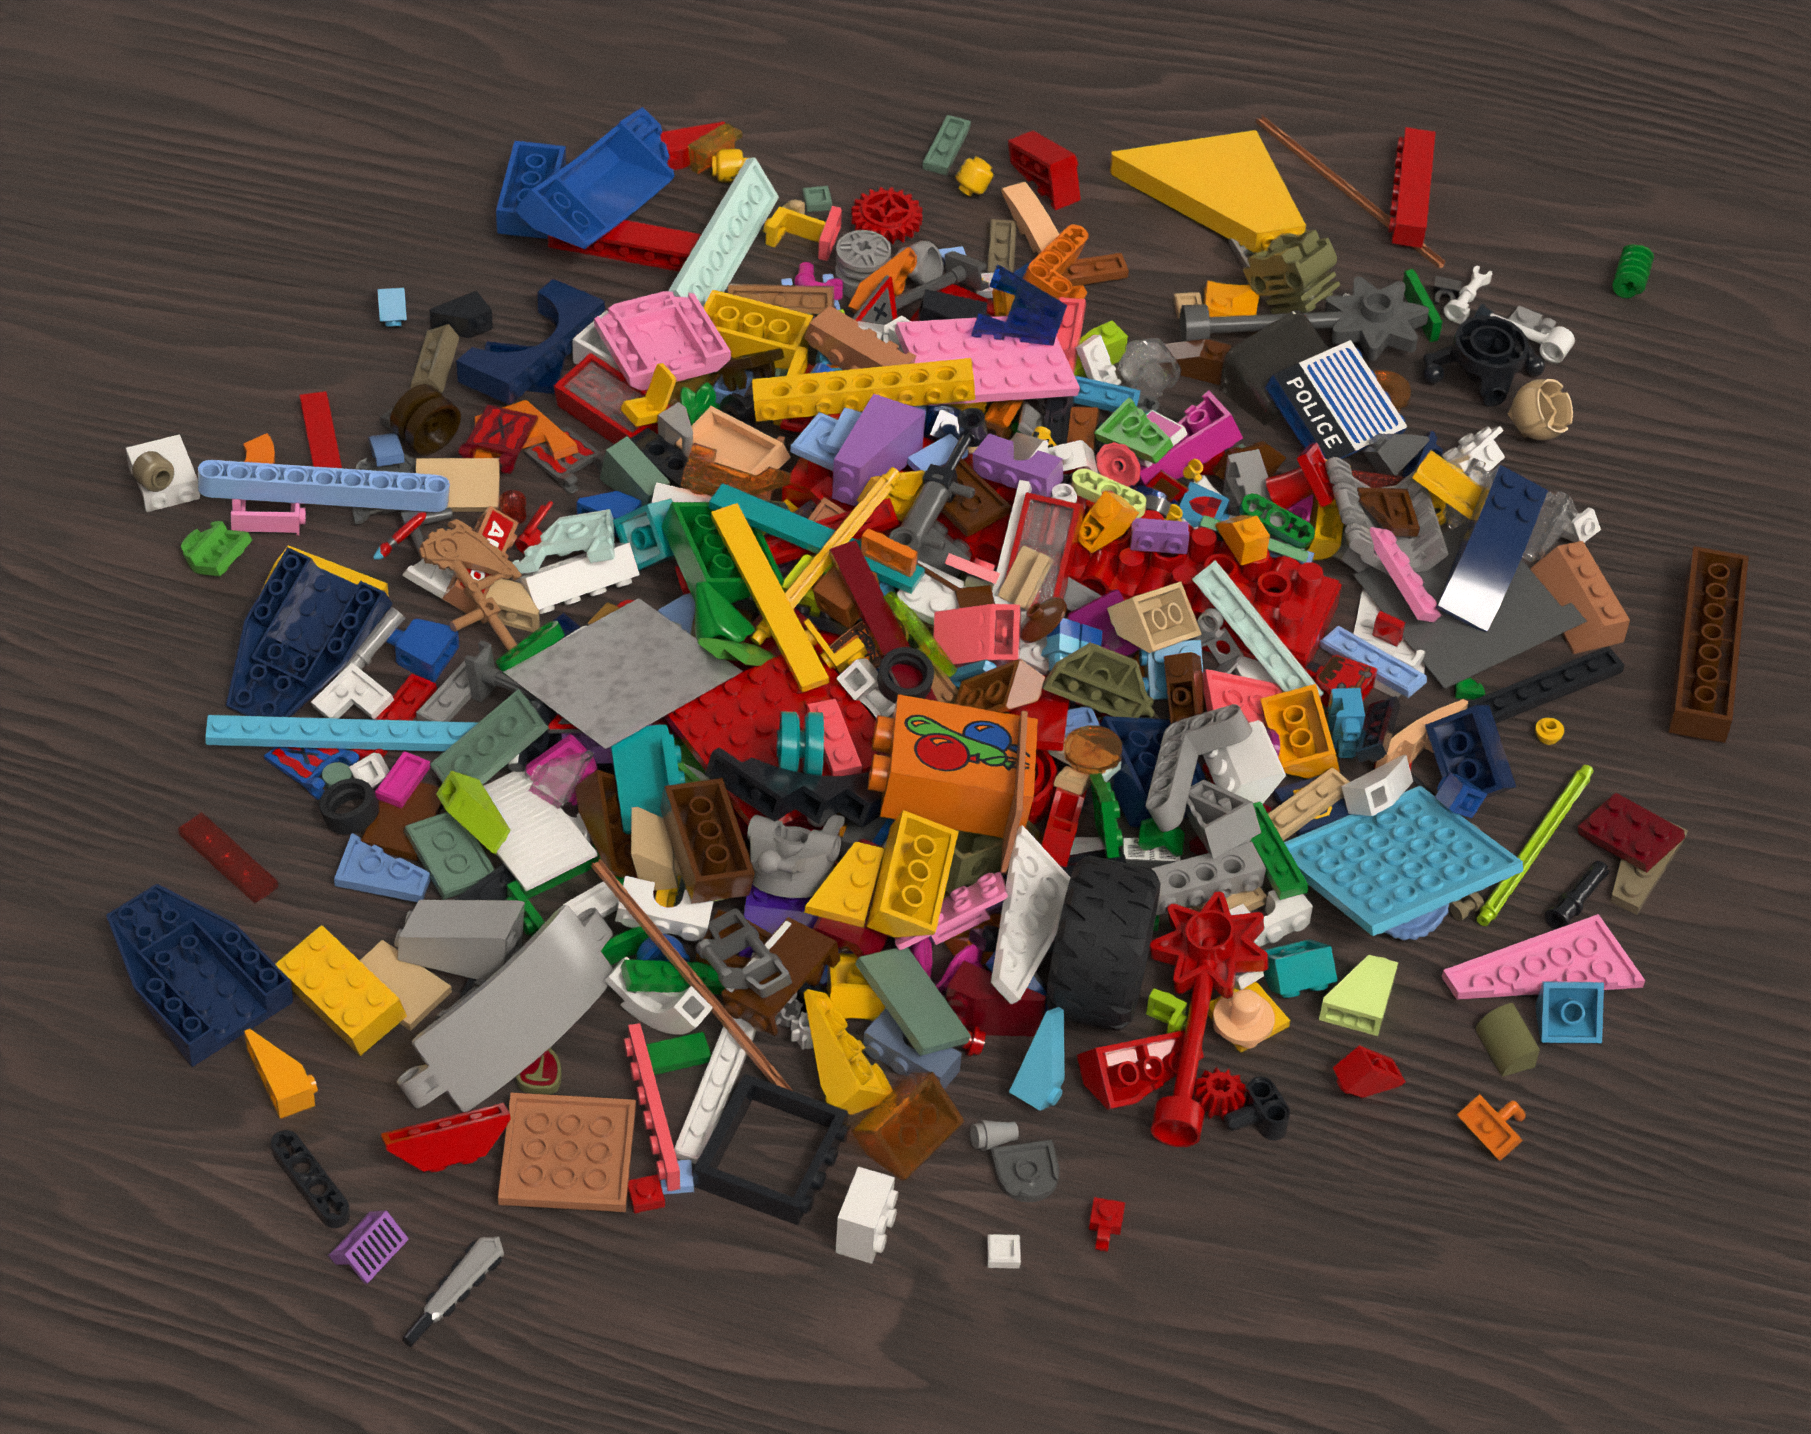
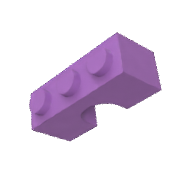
M988 434L973 453V468L979 476L1017 489L1019 480L1028 481L1032 487V494L1050 497L1052 488L1063 480L1062 458L1037 450L1030 459L1015 460L1013 441L992 434Z

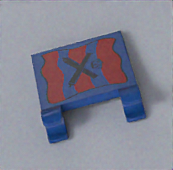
M275 747L264 755V759L301 784L315 799L319 800L326 791L322 789L325 786L324 781L319 778L323 769L327 765L338 761L350 767L357 763L359 755L354 751L337 748Z

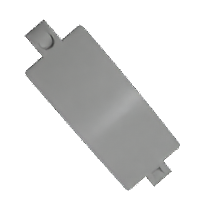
M561 906L496 973L412 1040L413 1047L426 1064L415 1066L405 1071L398 1078L397 1084L415 1108L423 1107L444 1092H447L460 1111L467 1112L473 1109L540 1057L592 1006L609 986L604 979L613 970L601 952L613 932L595 907L589 908L576 916L570 906Z

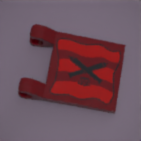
M487 405L467 442L459 448V455L462 458H474L477 449L502 454L499 458V464L503 465L501 472L511 474L519 453L538 421V416Z

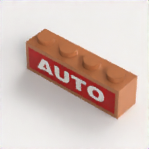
M489 506L478 518L473 531L482 534L490 541L489 544L496 546L505 555V558L508 559L509 555L506 554V550L512 547L517 538L514 532L518 522L494 507ZM466 568L472 578L476 580H481L491 575L486 572ZM454 571L442 599L465 613L474 611L477 604L473 598L465 595V586ZM491 586L481 590L485 597Z

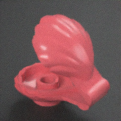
M1116 442L1108 445L1105 444L1101 447L1096 455V465L1100 475L1127 487L1134 486L1140 480L1141 470L1136 454L1128 446Z

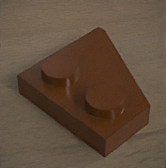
M1357 488L1360 497L1359 502L1384 529H1388L1395 536H1418L1420 527L1408 489Z

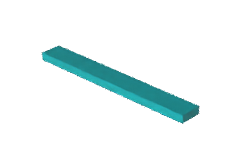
M724 483L720 485L709 501V508L712 510H718L738 503L750 526L816 554L821 551L825 543L835 532L833 529ZM856 540L861 549V541ZM864 556L871 571L877 573L878 580L910 594L913 593L924 576L925 568L916 565V571L912 576L908 577Z

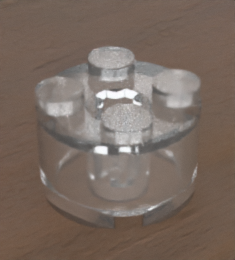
M1147 338L1141 341L1133 340L1126 345V352L1121 357L1117 370L1130 388L1141 390L1140 396L1150 395L1158 398L1163 395L1161 391L1167 386L1171 389L1176 384L1181 373L1180 366L1160 338Z

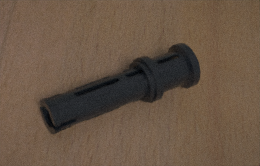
M1599 860L1593 862L1569 892L1562 893L1558 897V903L1545 912V920L1551 928L1558 929L1569 925L1570 920L1582 912L1584 901L1593 893L1602 880L1609 875L1610 871L1606 870L1608 866L1604 862Z

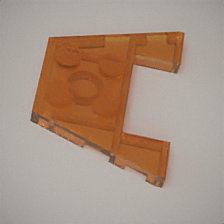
M693 443L681 481V487L690 489L692 493L698 495L706 494L713 497L720 485L724 483L754 496L789 485L791 473L768 467L758 475L750 474L713 462L716 459V449Z

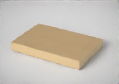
M416 458V473L441 475L448 479L450 487L447 508L450 507L452 512H485L489 506L499 510V458Z
M381 940L360 960L400 999L407 1014V1017L400 1024L410 1031L452 992L451 985L424 967L399 961L398 950L384 940Z

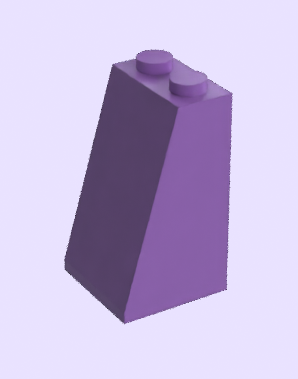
M873 394L834 458L832 499L857 506L859 503L857 498L871 477L886 474L891 467L898 471L902 470L907 465L908 457L923 449L925 410Z

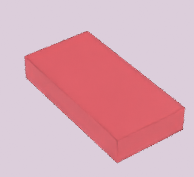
M832 206L819 239V260L827 261L830 258L841 229L842 210L840 207Z

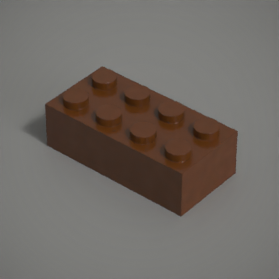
M723 779L664 786L660 810L691 904L749 896L755 872Z

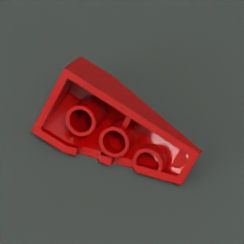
M1185 1030L1097 1047L1077 1054L1084 1085L1107 1110L1136 1104L1143 1097L1157 1090L1177 1075ZM1202 1048L1199 1061L1204 1058Z

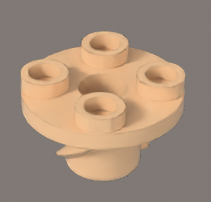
M1243 989L1234 992L1233 996L1229 999L1222 997L1214 1008L1213 1029L1226 1040L1242 1045L1244 1048H1254L1271 1034L1274 1027L1275 1016L1272 1007L1265 999L1252 990Z

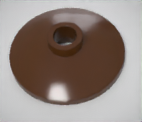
M1054 597L1040 604L1032 605L1021 624L1020 639L1025 643H1033L1050 634L1062 621L1067 609L1066 602L1062 598Z

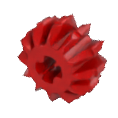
M1216 1066L1213 1073L1205 1070L1201 1078H1198L1195 1082L1193 1099L1203 1107L1205 1112H1209L1210 1119L1215 1115H1219L1223 1121L1226 1114L1241 1109L1245 1104V1084L1241 1083L1240 1075L1231 1076L1230 1069L1220 1072Z

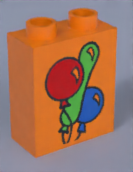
M898 694L893 717L877 716L871 750L886 753V756L873 755L868 779V790L882 792L880 817L897 819L900 813L905 810L954 830L1003 838L1015 790L1020 716ZM1027 717L1023 811L1019 827L1023 825L1025 828L1034 798L1038 719Z

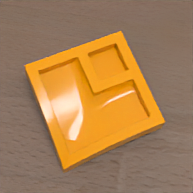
M1207 281L1204 288L1203 304L1208 306L1209 317L1257 314L1259 295L1252 290L1250 285H1231Z

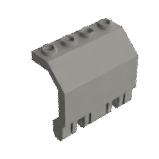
M1337 457L1328 459L1325 462V467L1330 482L1335 485L1332 490L1342 523L1347 526L1344 530L1350 549L1359 553L1360 560L1390 576L1374 550L1369 530L1371 527L1384 528L1359 502L1360 497L1357 488L1371 487L1353 477L1350 464ZM1413 471L1397 485L1382 488L1408 489L1420 531L1417 537H1395L1398 547L1408 556L1409 564L1416 573L1430 570L1449 554L1429 491L1412 478Z

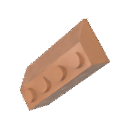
M1583 540L1557 546L1530 568L1562 607L1572 603L1587 620V622L1562 633L1573 654L1624 642L1630 619Z

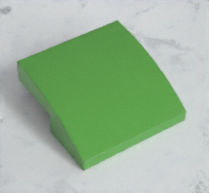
M700 638L698 641L699 645L718 659L741 661L745 665L761 666L766 661L777 657L761 647L745 642L737 643L712 638Z

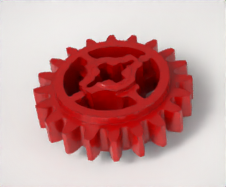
M882 187L877 192L870 189L869 195L862 193L860 199H855L851 212V223L855 225V231L868 230L884 236L892 245L898 239L901 242H905V236L913 238L914 232H919L923 219L922 207H919V201H912V194L903 195L902 189L895 192L893 187H890L889 191L884 190Z

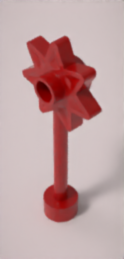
M1220 891L1212 895L1200 912L1178 904H1170L1168 906V920L1173 932L1152 940L1150 943L1151 958L1153 960L1176 966L1173 976L1175 992L1182 994L1193 988L1173 1096L1163 1097L1156 1102L1151 1126V1133L1158 1141L1174 1147H1190L1197 1144L1201 1138L1205 1111L1199 1103L1192 1100L1212 989L1214 988L1223 998L1229 999L1234 994L1236 972H1260L1268 969L1267 952L1254 943L1256 938L1265 929L1264 915L1261 912L1231 915L1225 895Z

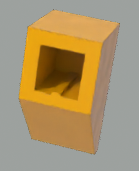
M1105 490L1082 520L1078 541L1093 553L1122 536L1139 512L1123 497Z

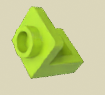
M1154 988L1148 998L1146 1015L1168 1024L1166 1034L1183 1031L1188 1018L1185 1015L1187 1002L1175 998L1170 993Z

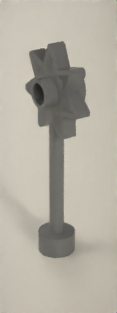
M1355 277L1352 296H1328L1326 298L1325 312L1209 317V310L1206 304L1182 305L1180 309L1181 342L1200 339L1210 340V334L1333 328L1331 341L1334 344H1342L1350 340L1352 343L1357 342L1362 346L1367 358L1375 361L1388 346L1407 352H1415L1418 336L1414 329L1427 324L1429 308L1403 301L1405 283L1402 281H1397L1378 290L1364 278Z

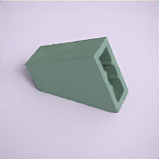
M628 436L606 450L600 475L601 481L615 491L641 500L642 506L652 503L656 483L670 485V481Z

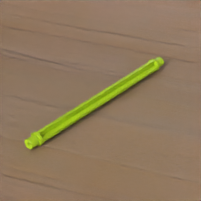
M1584 764L1580 770L1574 773L1563 793L1556 800L1517 858L1523 861V872L1500 881L1480 909L1481 913L1477 917V922L1480 925L1488 926L1491 920L1497 917L1507 898L1512 894L1537 858L1539 852L1566 816L1574 801L1577 800L1583 789L1590 782V777L1594 772L1591 766Z

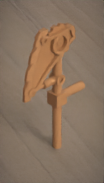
M458 519L450 521L447 526L453 530L448 529L445 531L441 528L437 529L436 533L432 531L428 535L429 539L422 542L419 549L421 559H424L425 563L438 565L439 569L442 570L446 568L450 569V571L454 570L465 586V595L473 598L477 604L474 611L451 621L450 628L456 632L479 620L483 624L489 622L509 651L517 643L498 617L501 609L493 597L486 599L481 590L493 585L495 581L501 578H512L515 581L521 578L522 574L511 561L505 558V555L496 546L489 544L490 541L482 534L472 531L471 527ZM466 568L486 572L491 575L481 580H476L472 578Z

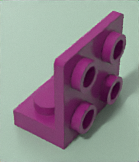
M1118 589L1068 614L1069 620L1078 622L1080 625L1084 624L1102 630L1101 647L1124 656H1128L1141 649L1118 636L1111 623L1107 608L1124 601Z

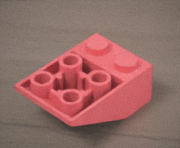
M987 604L935 612L933 658L943 669H955L985 659L999 667L1020 659V605Z

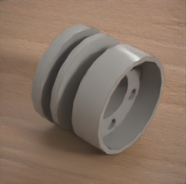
M857 230L845 234L838 240L836 246L835 278L843 280V295L852 299L859 284L891 260L890 243L884 236L873 231Z

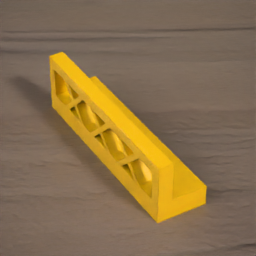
M1430 450L1414 471L1412 478L1468 519H1471L1483 487Z

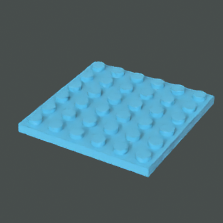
M1422 786L1404 792L1392 806L1373 816L1351 814L1284 842L1308 885L1372 936L1384 933L1386 930L1402 923H1407L1416 917L1432 912L1437 908L1458 901L1467 895L1481 891L1488 886L1523 872V861L1461 815L1449 810Z

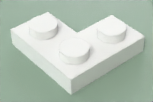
M351 663L311 701V704L324 717L339 719L355 704L374 720L394 699L392 694Z

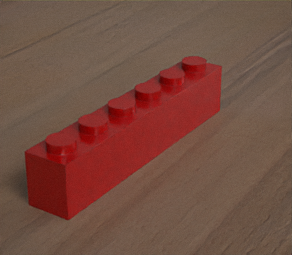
M1406 127L1404 137L1398 138L1390 216L1394 217H1390L1388 232L1393 233V244L1423 247L1430 197L1436 133L1434 131Z
M624 220L586 249L548 235V247L680 272L702 234Z

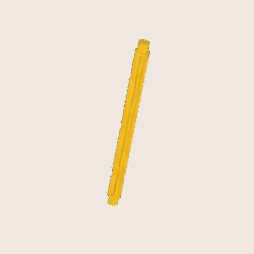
M891 467L886 474L880 476L863 500L858 503L825 543L821 551L816 554L787 589L785 595L793 609L832 563L829 556L830 548L848 543L873 513V510L896 485V480L901 476L897 469ZM764 619L750 637L759 646H761L766 638L769 639L772 636Z

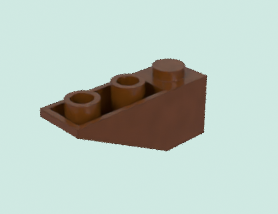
M1193 652L1164 656L1171 724L1202 714L1204 682L1201 656Z

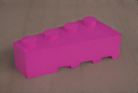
M1207 391L1202 396L1204 400L1198 406L1191 405L1184 411L1186 416L1178 422V424L1185 427L1187 435L1173 446L1156 464L1153 463L1149 468L1140 464L1139 483L1142 487L1160 470H1163L1176 480L1184 477L1183 469L1188 466V462L1192 459H1198L1202 464L1206 463L1212 457L1243 439L1232 414L1210 391Z

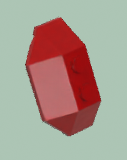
M500 1103L491 1107L471 1110L396 1129L391 1132L381 1133V1139L387 1151L424 1172H439L446 1169L448 1165L456 1163L470 1164L477 1161L478 1158L486 1156L510 1122L511 1116L505 1104Z

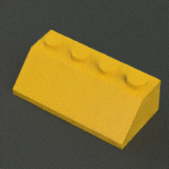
M905 810L900 813L890 826L866 927L892 937L935 934L959 831Z

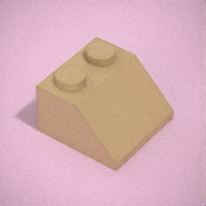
M632 807L631 855L638 879L655 882L653 891L678 888V876L682 874L664 819L639 807Z

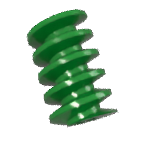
M1635 244L1623 247L1612 284L1613 290L1618 296L1631 298L1645 290L1654 260L1653 252L1649 248Z

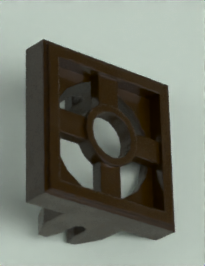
M778 348L732 358L720 370L710 374L711 376L722 374L724 383L730 392L737 390V386L739 390L745 389L747 384L745 369L752 368L756 379L765 378V376L766 378L775 377L774 361L785 358L783 349Z

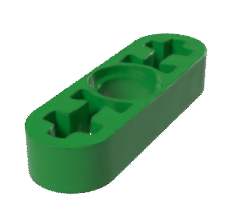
M1251 493L1246 495L1239 506L1240 515L1258 516L1268 533L1296 548L1304 549L1308 547L1315 536V529L1309 522L1258 494ZM1251 504L1257 506L1253 512L1248 510ZM1267 510L1265 518H1261L1264 511ZM1273 515L1280 516L1284 521V525L1281 527L1272 525L1270 517ZM1289 524H1292L1293 526L1289 533L1286 532ZM1300 530L1305 532L1302 539L1297 537Z
M552 621L541 626L498 658L496 664L499 670L504 672L562 639L565 633L559 622Z

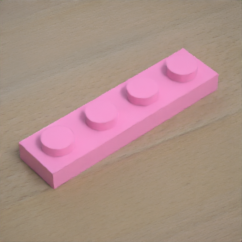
M1371 527L1369 530L1374 550L1416 618L1422 621L1435 622L1441 616L1436 608L1437 603L1423 587L1422 578L1413 571L1409 564L1408 556L1398 547L1395 535L1388 529Z

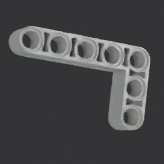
M1232 704L1174 722L1166 728L1146 801V808L1160 831L1173 830L1182 822L1198 755L1240 743L1251 735L1252 727L1238 705Z

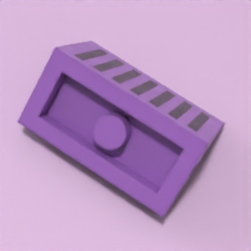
M386 1210L370 1211L328 1256L336 1265L349 1264L363 1283H368L409 1239Z

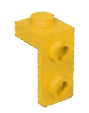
M779 206L772 218H768L765 222L763 231L766 233V245L776 247L786 232L819 243L826 222Z
M663 363L657 364L646 396L623 401L620 410L635 426L658 422V414L667 408L677 380L676 377Z
M809 619L804 621L807 628L805 633L813 647L816 644L821 647L823 653L820 656L830 669L835 666L837 671L841 673L857 659H865L864 656L868 654L859 638H856L834 654Z

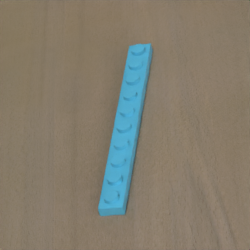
M208 715L205 738L206 745L446 751L478 723Z

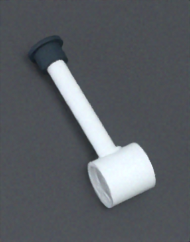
M1481 304L1475 314V317L1481 315L1500 317L1495 315L1493 310L1485 308V304ZM1511 321L1523 331L1529 340L1541 344L1540 354L1550 363H1560L1575 343L1573 334L1564 327H1554L1550 333L1545 335Z

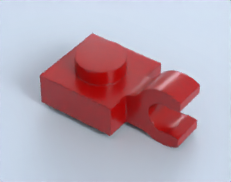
M1094 1197L1089 1230L1098 1231L1095 1250L1108 1252L1110 1235H1120L1126 1202Z

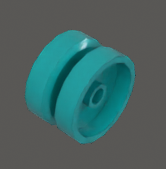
M781 711L776 744L779 768L798 772L799 758H802L803 773L822 776L824 755L823 712H807L804 717L803 730H800L797 712Z

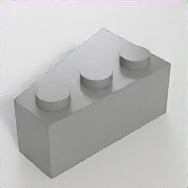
M1259 449L1228 455L1222 493L1230 500L1229 508L1233 516H1241L1239 506L1243 498L1248 494H1258L1273 502L1267 490L1266 478L1268 475ZM1251 504L1248 510L1253 512L1257 506ZM1267 510L1264 511L1261 518H1265ZM1273 515L1270 517L1272 525L1276 527L1284 525V521L1280 516ZM1270 534L1271 539L1282 542L1281 539Z
M1202 780L1190 787L1185 808L1188 821L1213 859L1238 845L1250 842L1251 838L1261 833L1252 801L1206 780Z

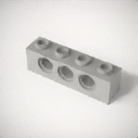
M1252 841L1238 845L1215 859L1207 853L1152 868L1161 883L1156 915L1168 914V906L1170 904H1178L1184 907L1199 906L1204 902H1208L1212 895L1218 891L1223 892L1225 898L1233 894L1254 891L1262 887L1266 867Z

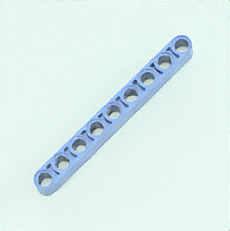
M206 460L199 464L198 491L203 496L211 498L441 512L447 508L449 501L450 484L448 479L434 474Z

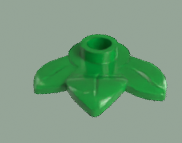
M709 382L702 384L696 393L685 386L681 388L680 403L687 410L691 426L710 406L720 410V404L715 403V390Z

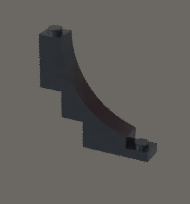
M719 747L712 751L705 772V776L710 779L722 778L726 790L773 821L779 820L795 809L817 824H821L838 812L861 827L866 826L880 816L882 792L868 790L870 771L847 776L811 775L779 768L753 757L742 763Z

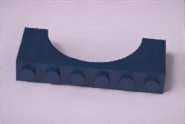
M552 279L537 292L538 313L553 322L556 326L554 333L539 345L522 351L504 353L485 351L475 347L470 348L456 360L458 382L506 404H512L563 358L572 353L573 338L590 325L594 318L605 312V301Z

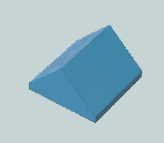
M1542 981L1535 1006L1540 1042L1602 1043L1604 982Z

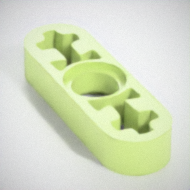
M1079 469L1073 473L1071 486L1078 496L1096 503L1103 491H1112L1123 497L1130 505H1133L1139 512L1136 518L1144 515L1146 497L1142 493L1089 469Z

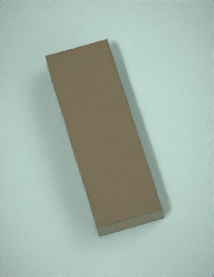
M991 219L987 273H999L1000 280L1008 278L1009 275L1014 273L1016 221Z

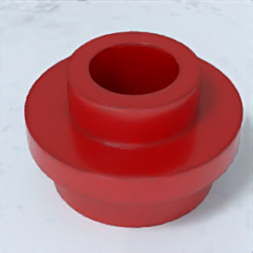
M973 1026L971 1031L967 1030L971 1035L968 1043L961 1045L965 1049V1055L970 1057L973 1054L978 1056L981 1054L986 1039V1032L980 1031V1028L977 1026Z

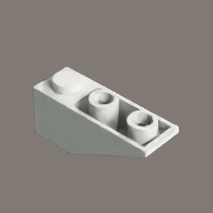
M1402 755L1343 785L1342 791L1348 814L1373 816L1392 806L1413 782L1407 755Z

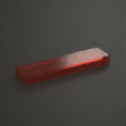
M202 812L178 828L179 835L254 903H257L278 888V881Z

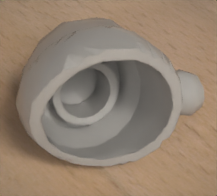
M919 241L908 246L917 255L916 267L907 276L912 282L920 286L943 275V260L939 250L933 243ZM903 247V248H901L900 250H898V252L896 253V255H898L900 252H902V251H903L904 249H906L907 247Z

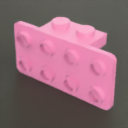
M1000 872L995 874L988 873L980 877L977 883L967 888L962 886L953 890L950 896L943 899L935 934L894 937L898 950H903L929 936L933 938L936 945L990 919L986 908L1008 897L1002 874Z

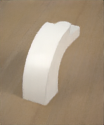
M627 956L604 979L624 1000L620 1005L626 1011L646 1025L665 1033L680 1035L691 1032L697 1028L713 1008L692 986L678 993L627 991L620 968L624 959L630 960Z

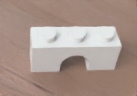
M867 658L857 659L836 678L854 700H860L870 709L876 719L878 715L893 717L895 703L886 699L879 690L877 683L878 671Z
M625 876L623 887L662 934L678 935L688 941L703 940L708 929L713 901L691 904L688 892L685 890L679 905L666 908L659 905L654 899L653 890L655 882ZM619 901L615 921L631 928L641 927Z
M1274 890L1268 892L1265 907L1268 915L1264 916L1265 929L1256 938L1254 943L1259 947L1269 942L1275 943L1291 932H1298L1306 928L1310 924L1313 906L1304 894L1280 900ZM1244 904L1230 909L1231 915L1251 913Z

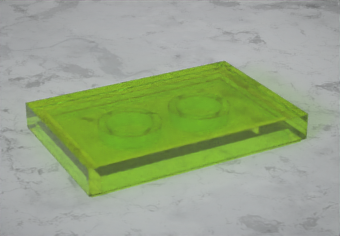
M888 592L883 598L926 656L949 677L957 672V667L918 615L896 593Z

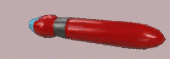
M426 512L417 513L406 522L392 537L378 547L373 558L380 560L387 557L393 548L399 545L424 522L427 515Z

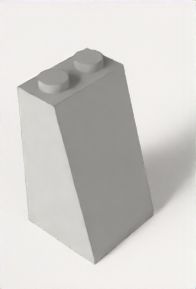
M419 900L414 910L408 911L403 930L399 929L396 934L394 945L398 947V960L478 980L483 978L488 980L522 948L525 902L513 900Z

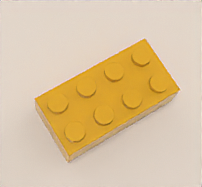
M713 289L703 307L730 349L731 357L733 358L781 348L785 358L774 361L775 369H789L797 347L808 348L809 343L804 338L808 325L813 320V315Z
M322 925L275 964L291 980L292 991L360 1056L407 1017L400 999Z

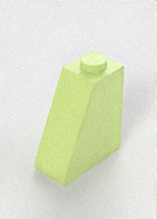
M1368 955L1324 997L1319 1020L1378 1036L1394 983L1398 962L1384 957Z

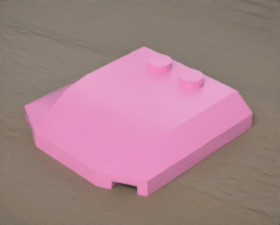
M663 291L616 303L608 308V313L601 319L599 316L594 318L595 329L628 384L642 391L648 389L656 365L659 363H663L676 377V382L716 372L731 360L730 349L694 293H688V297H675L673 292Z

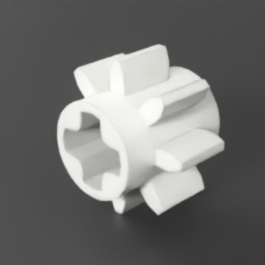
M801 1012L799 1021H791V1041H797L802 1050L805 1048L812 1049L814 1047L808 1015Z

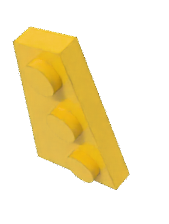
M855 841L806 904L804 913L864 928L885 849Z

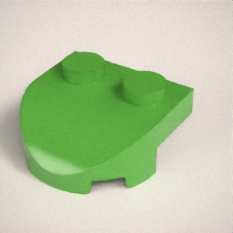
M216 521L210 523L211 528L203 532H200L198 529L194 530L181 544L186 562L191 570L197 574L221 576L252 541L248 532L227 530L223 521Z

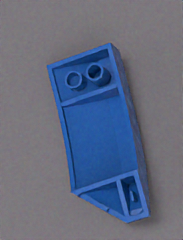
M641 107L620 121L612 130L571 163L531 189L514 211L520 215L523 222L530 225L533 229L586 249L635 213L675 177L673 169L667 163L670 157L666 143L662 142L660 135L663 133L661 125Z

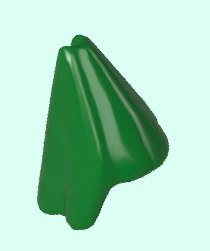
M708 582L696 583L695 636L697 640L700 638L730 639L733 642L739 643L755 631V627Z

